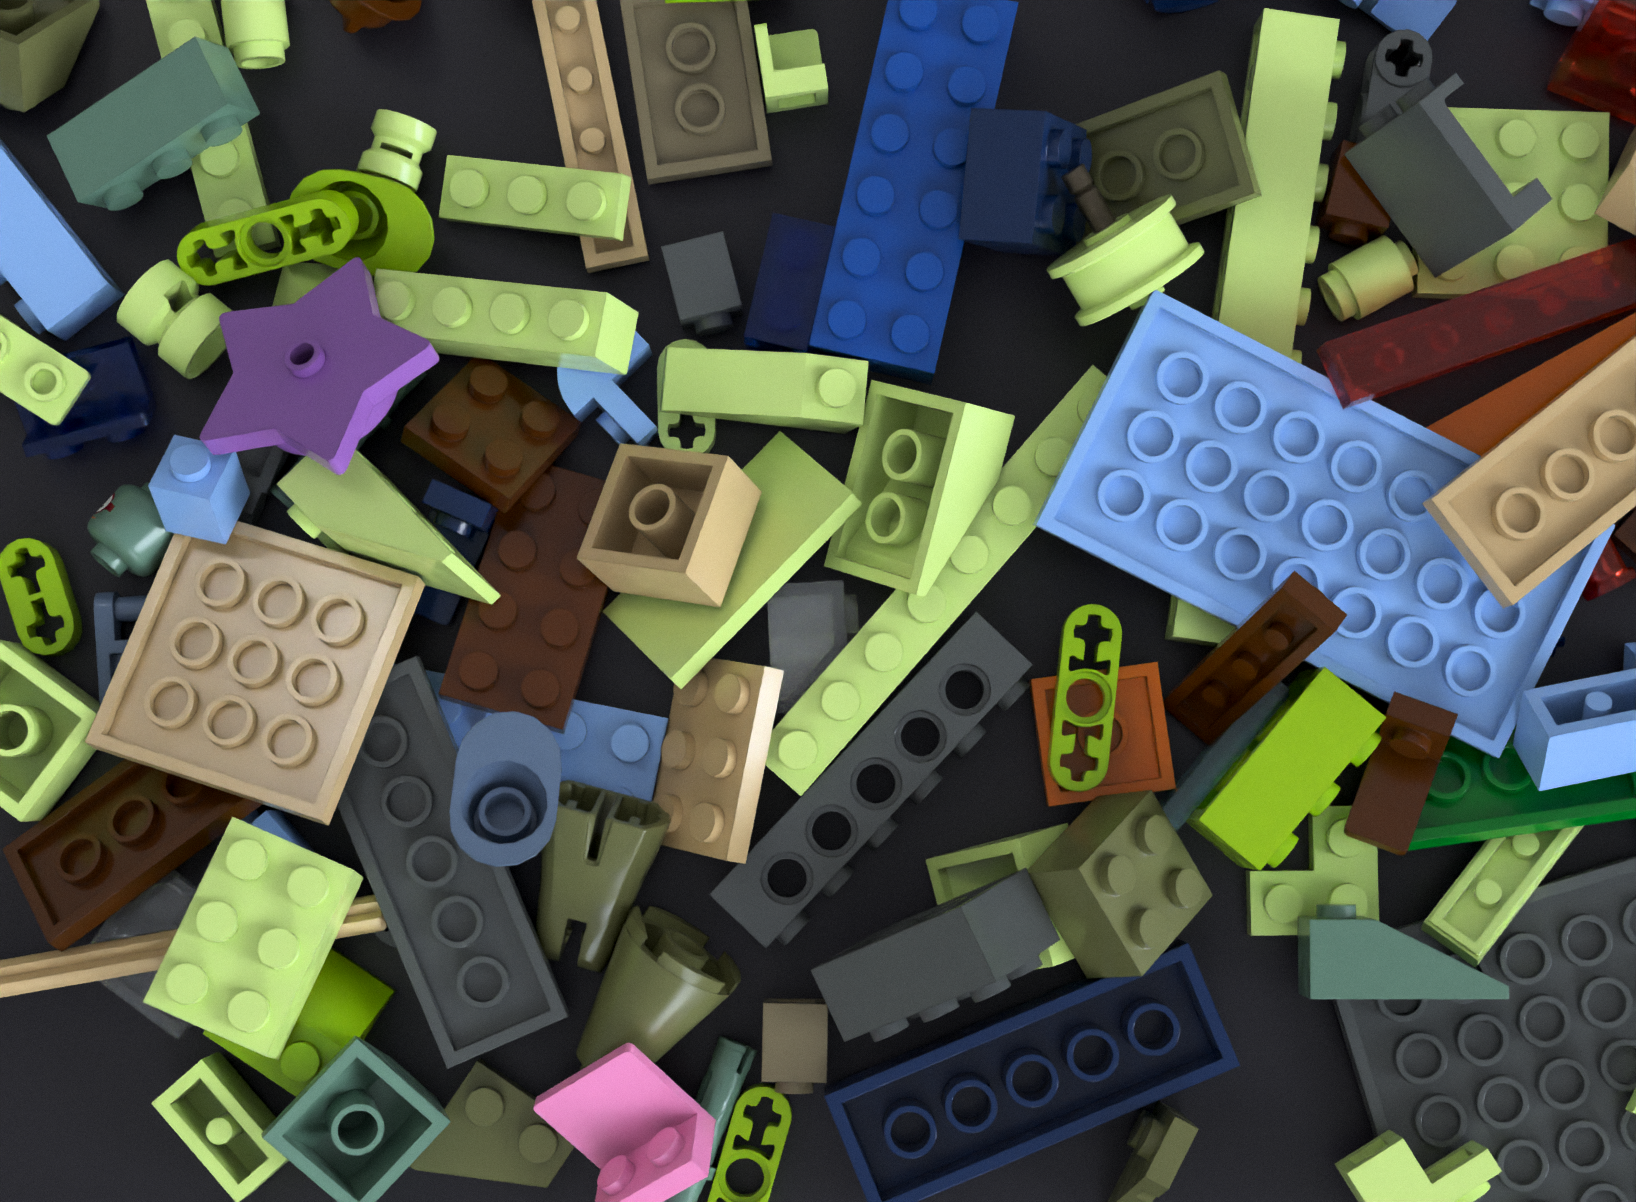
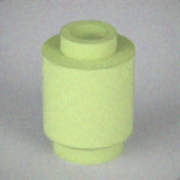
M221 0L226 47L234 55L238 68L265 69L285 63L284 50L290 47L285 0Z
M1382 235L1328 265V272L1319 276L1317 281L1325 303L1339 321L1342 322L1352 316L1359 320L1413 291L1414 283L1412 277L1418 274V266L1414 256L1403 241L1399 240L1393 243L1387 236Z

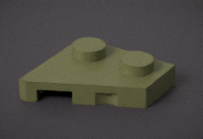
M480 1058L444 1109L451 1122L417 1157L410 1167L418 1171L547 1188L574 1149V1146L534 1111L535 1095Z
M1159 1100L1152 1113L1143 1110L1138 1116L1127 1141V1145L1133 1147L1134 1150L1108 1202H1153L1156 1197L1159 1198L1169 1190L1199 1128L1183 1113Z

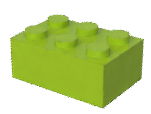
M1325 666L1301 671L1181 818L1238 866L1261 871L1268 863L1271 867L1275 868L1289 855L1297 844L1299 838L1292 832L1308 813L1314 817L1319 816L1337 796L1340 787L1334 781L1350 762L1358 767L1376 749L1382 736L1375 731L1386 717Z

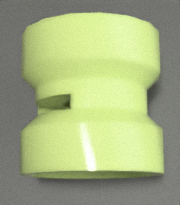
M378 109L371 126L375 136L370 149L362 152L356 170L393 180L410 188L413 192H417L423 175L419 164L422 155L432 149L437 131L430 125L410 116L386 109Z

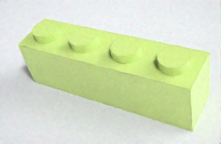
M376 268L373 284L381 318L427 339L439 354L627 375L639 312L607 292Z

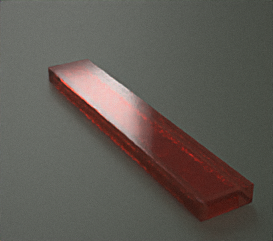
M1636 237L1325 342L1316 351L1342 408L1345 409L1636 308Z

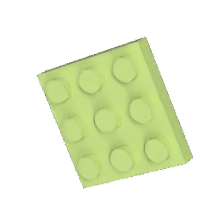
M1448 107L1510 193L1538 178L1552 197V200L1514 232L1436 278L1413 249V256L1418 266V274L1412 277L1414 283L1412 298L1600 304L1607 300L1608 221L1594 213L1609 182L1610 112Z

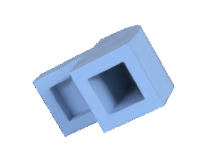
M635 331L627 375L557 367V380L561 395L574 417L582 422L599 407L603 413L595 420L618 445L620 443L626 444L631 440L635 445L648 446L659 435L656 425L619 388L653 355L649 344Z

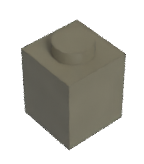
M764 998L761 1082H775L776 1093H813L814 1083H827L828 1006L825 1000L811 998Z

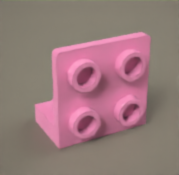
M632 1043L623 1044L540 1094L535 1099L534 1111L601 1169L597 1179L598 1187L595 1202H664L709 1175L716 1119Z

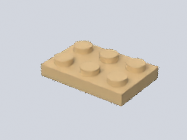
M712 658L682 689L674 683V695L666 735L661 746V760L652 802L658 803L662 810L670 815V825L661 845L725 861L746 864L784 670Z

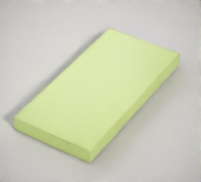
M781 431L742 469L762 493L721 607L620 593L603 610V613L680 689L712 659L862 505L851 490Z

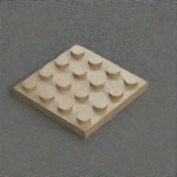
M240 521L236 522L226 545L174 533L85 743L94 749L329 826L425 583L419 576Z

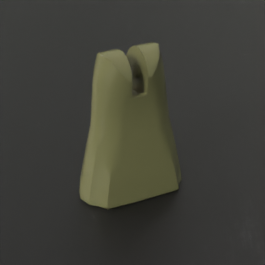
M572 780L560 782L556 823L550 841L541 850L540 887L535 927L536 934L547 959L557 962L561 960L573 929L570 928L573 919L587 923L585 932L582 931L581 949L577 967L598 973L604 971L612 956L624 921L631 911L636 896L670 825V815L662 810L658 803Z

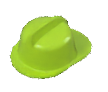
M324 169L303 178L291 193L290 199L322 190H334L347 196L357 209L359 225L352 239L339 252L313 259L314 261L334 268H341L353 258L359 257L369 270L371 276H375L376 268L417 272L430 257L435 240L432 218L424 202L410 188L400 183L363 171ZM320 209L321 212L312 222L299 226L300 238L308 230L319 227H326L332 236V232L340 225L337 217L327 218L322 209Z

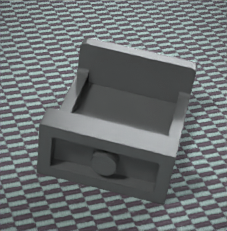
M1457 73L1436 87L1428 77L1395 101L1401 109L1399 113L1394 110L1391 104L1384 107L1358 127L1365 138L1344 154L1435 278L1511 234L1552 200V197L1538 178L1513 193H1510L1445 104V98L1464 84Z

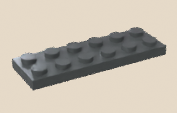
M415 656L392 667L337 807L448 1069L567 1018L570 1012L509 867H494L475 861L459 848L451 833L449 810L455 762L459 749L420 657Z

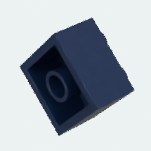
M971 108L959 240L1003 253L1062 256L1076 246V242H1079L1084 235L1086 219L1074 201L1075 195L1070 194L1061 176L1082 163L1087 171L1090 172L1092 146L1090 140L1086 138L1087 130L1047 111Z

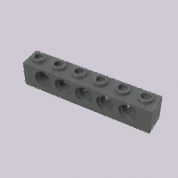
M975 612L747 855L746 864L738 863L709 895L765 948L775 938L784 946L788 944L811 919L803 908L818 892L821 891L830 899L855 872L847 863L850 858L864 844L874 852L897 828L899 823L891 815L908 797L918 805L943 779V776L935 768L945 757L953 751L962 758L987 732L979 721L993 706L997 704L1005 712L1027 690L1031 684L1023 675L1033 664L981 615ZM964 672L971 674L980 684L981 696L977 704L972 708H957L947 699L945 693L946 683L950 676L955 673ZM912 719H925L937 731V744L925 756H916L909 753L902 744V729ZM869 765H881L887 768L893 776V791L882 802H868L861 797L857 790L858 775ZM825 812H838L845 816L850 824V836L847 842L839 848H824L814 839L812 832L813 824L817 817ZM792 859L803 866L806 872V883L798 893L782 895L777 893L770 885V868L779 860Z

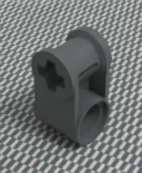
M1409 29L1396 30L1387 34L1367 55L1364 63L1360 94L1351 124V142L1359 143L1365 138L1358 127L1387 105L1391 104L1394 110L1399 113L1401 109L1395 101L1425 78H1430L1431 65L1433 63L1432 49L1428 41L1420 33ZM1395 51L1401 53L1400 62L1410 66L1401 76L1395 75V64L1385 61Z

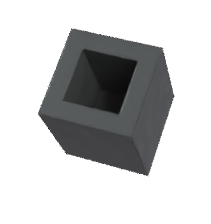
M723 231L661 246L683 331L695 328L698 336L711 335L732 328L734 326L732 319L744 316Z

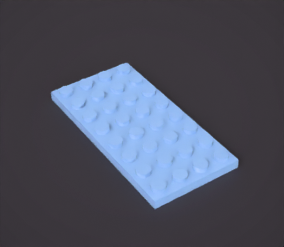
M1158 290L1150 293L1145 304L1141 307L1033 523L1034 526L1234 627L1238 626L1292 572H1297L1347 614L1336 632L1303 660L1304 662L1315 668L1325 666L1343 682L1387 704H1390L1395 691L1456 713L1458 716L1450 736L1496 758H1500L1517 724L1523 690L1535 688L1615 527V524L1610 526L1517 603L1502 608L1422 504L1480 458V455Z

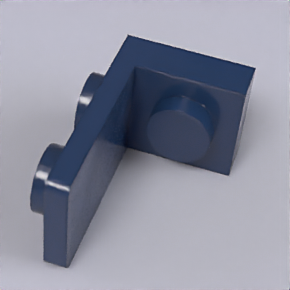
M432 479L422 500V503L431 508L427 519L476 569L487 545L498 509L492 504ZM425 585L414 613L441 625L448 626L452 623L463 596Z

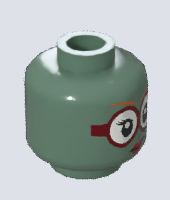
M146 482L142 487L132 484L120 486L90 518L87 524L89 535L97 544L90 551V554L100 565L118 578L126 570L140 577H148L153 574L161 565L174 533L168 532L164 528L148 487L149 482Z

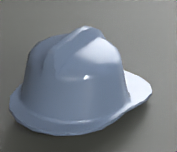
M516 711L494 713L475 723L462 739L455 762L449 810L450 827L459 848L477 862L494 867L518 865L535 857L550 841L557 817L562 772L560 747L551 730L535 717Z

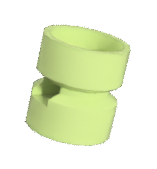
M167 259L151 267L128 291L118 309L117 323L147 346L158 343V356L190 380L206 371L225 351L226 344L219 317L222 313L231 312L232 310L211 293L199 296V284L172 261Z

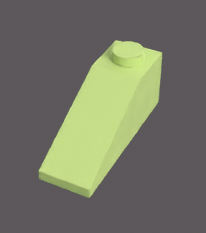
M667 347L664 357L659 412L846 434L863 425L869 361L810 353Z

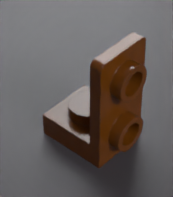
M1394 691L1385 715L1386 719L1383 721L1379 731L1382 739L1370 756L1344 827L1346 836L1402 856L1407 853L1438 764L1458 714Z

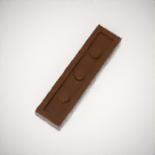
M1292 572L1171 689L1163 700L1164 709L1207 745H1210L1335 633L1347 614L1297 572Z

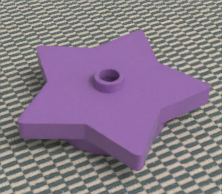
M355 257L294 304L231 311L220 315L219 322L233 374L199 438L213 455L275 445L286 452L307 456L337 475L344 474L359 440L371 432L386 416L396 398L398 390L434 366L439 361V355L427 339L381 318L372 276L361 258Z

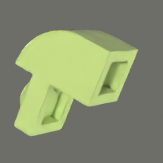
M1387 1130L1335 1163V1166L1358 1202H1473L1490 1189L1491 1186L1488 1180L1502 1172L1488 1148L1473 1140H1470L1423 1170L1404 1138L1391 1130Z

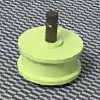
M1083 163L1061 176L1070 194L1075 195L1074 201L1093 232L1086 236L1082 242L1056 259L1046 270L1052 279L1060 277L1064 279L1081 308L1075 315V319L1080 326H1087L1098 322L1128 306L1131 310L1143 306L1150 293L1155 290L1163 293L1165 291L1164 284L1181 274L1204 254V249L1199 242L1188 244L1170 211L1176 205L1171 194L1159 197L1130 213H1125L1115 218L1097 186L1092 185L1093 179Z

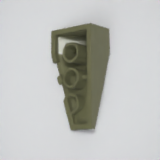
M0 0V104L3 107L26 112L65 86L100 7L99 0Z

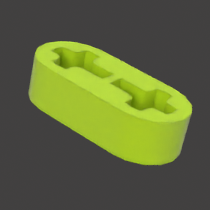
M31 538L13 541L0 554V581L18 637L23 646L33 653L51 657L64 655L73 650L78 644L83 628L82 619L63 560L58 551L49 543ZM27 552L32 557L44 559L45 567L36 571V578L41 590L37 593L34 583L30 578L17 575V568L26 564L24 554ZM40 603H45L47 612L51 617L63 618L64 627L55 631L57 640L55 643H52L50 638L38 637L36 634V628L45 623Z

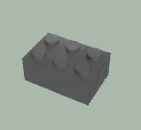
M1024 868L884 927L812 968L811 972L844 1042L868 1032L873 1041L877 1042L909 1026L908 1020L920 1016L923 1023L929 1022L959 1007L958 1001L971 996L974 1003L1004 991L1011 986L1010 980L1021 977L1042 966L1043 963L1038 954L1058 942L1060 938L1027 869Z

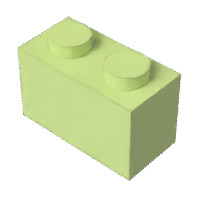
M220 1052L201 1059L151 1103L235 1202H240L254 1192L289 1161L264 1140L261 1135L276 1117Z

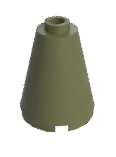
M639 905L633 907L624 921L576 1049L577 1058L582 1064L580 1070L625 1043H632L653 1063H656L734 992L741 981V972L733 959L725 951L718 960L703 948L710 937L682 918L653 906H649L644 915H641Z

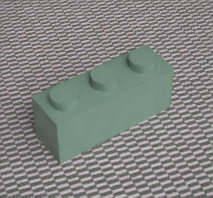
M193 37L47 135V138L77 201L83 204L107 208L110 211H119L139 202L143 197L142 191L158 180L172 178L188 170L192 166V158L210 146L224 145L237 138L242 133L241 126L258 116L260 112L229 48Z

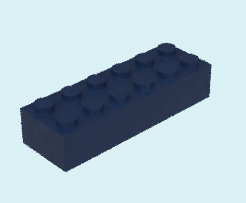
M1177 938L1143 976L1082 978L825 1086L824 1097L867 1202H918L1240 1066L1189 943Z

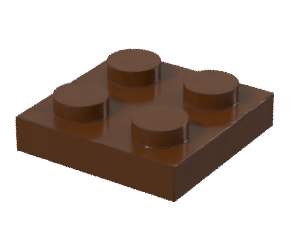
M473 357L404 426L401 442L505 514L577 437L582 422L492 360Z

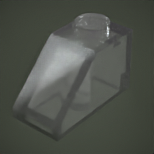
M843 580L785 583L767 601L771 668L784 670L775 715L787 714L847 646V633L859 632L857 594L844 595Z

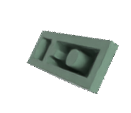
M1316 904V916H1298L1299 994L1308 999H1509L1508 985L1376 919L1356 916L1355 904Z

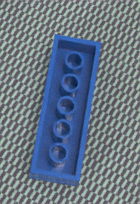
M888 0L810 336V354L869 361L868 371L929 385L932 384L964 241L959 240L971 108L995 109L1019 2L1010 0Z

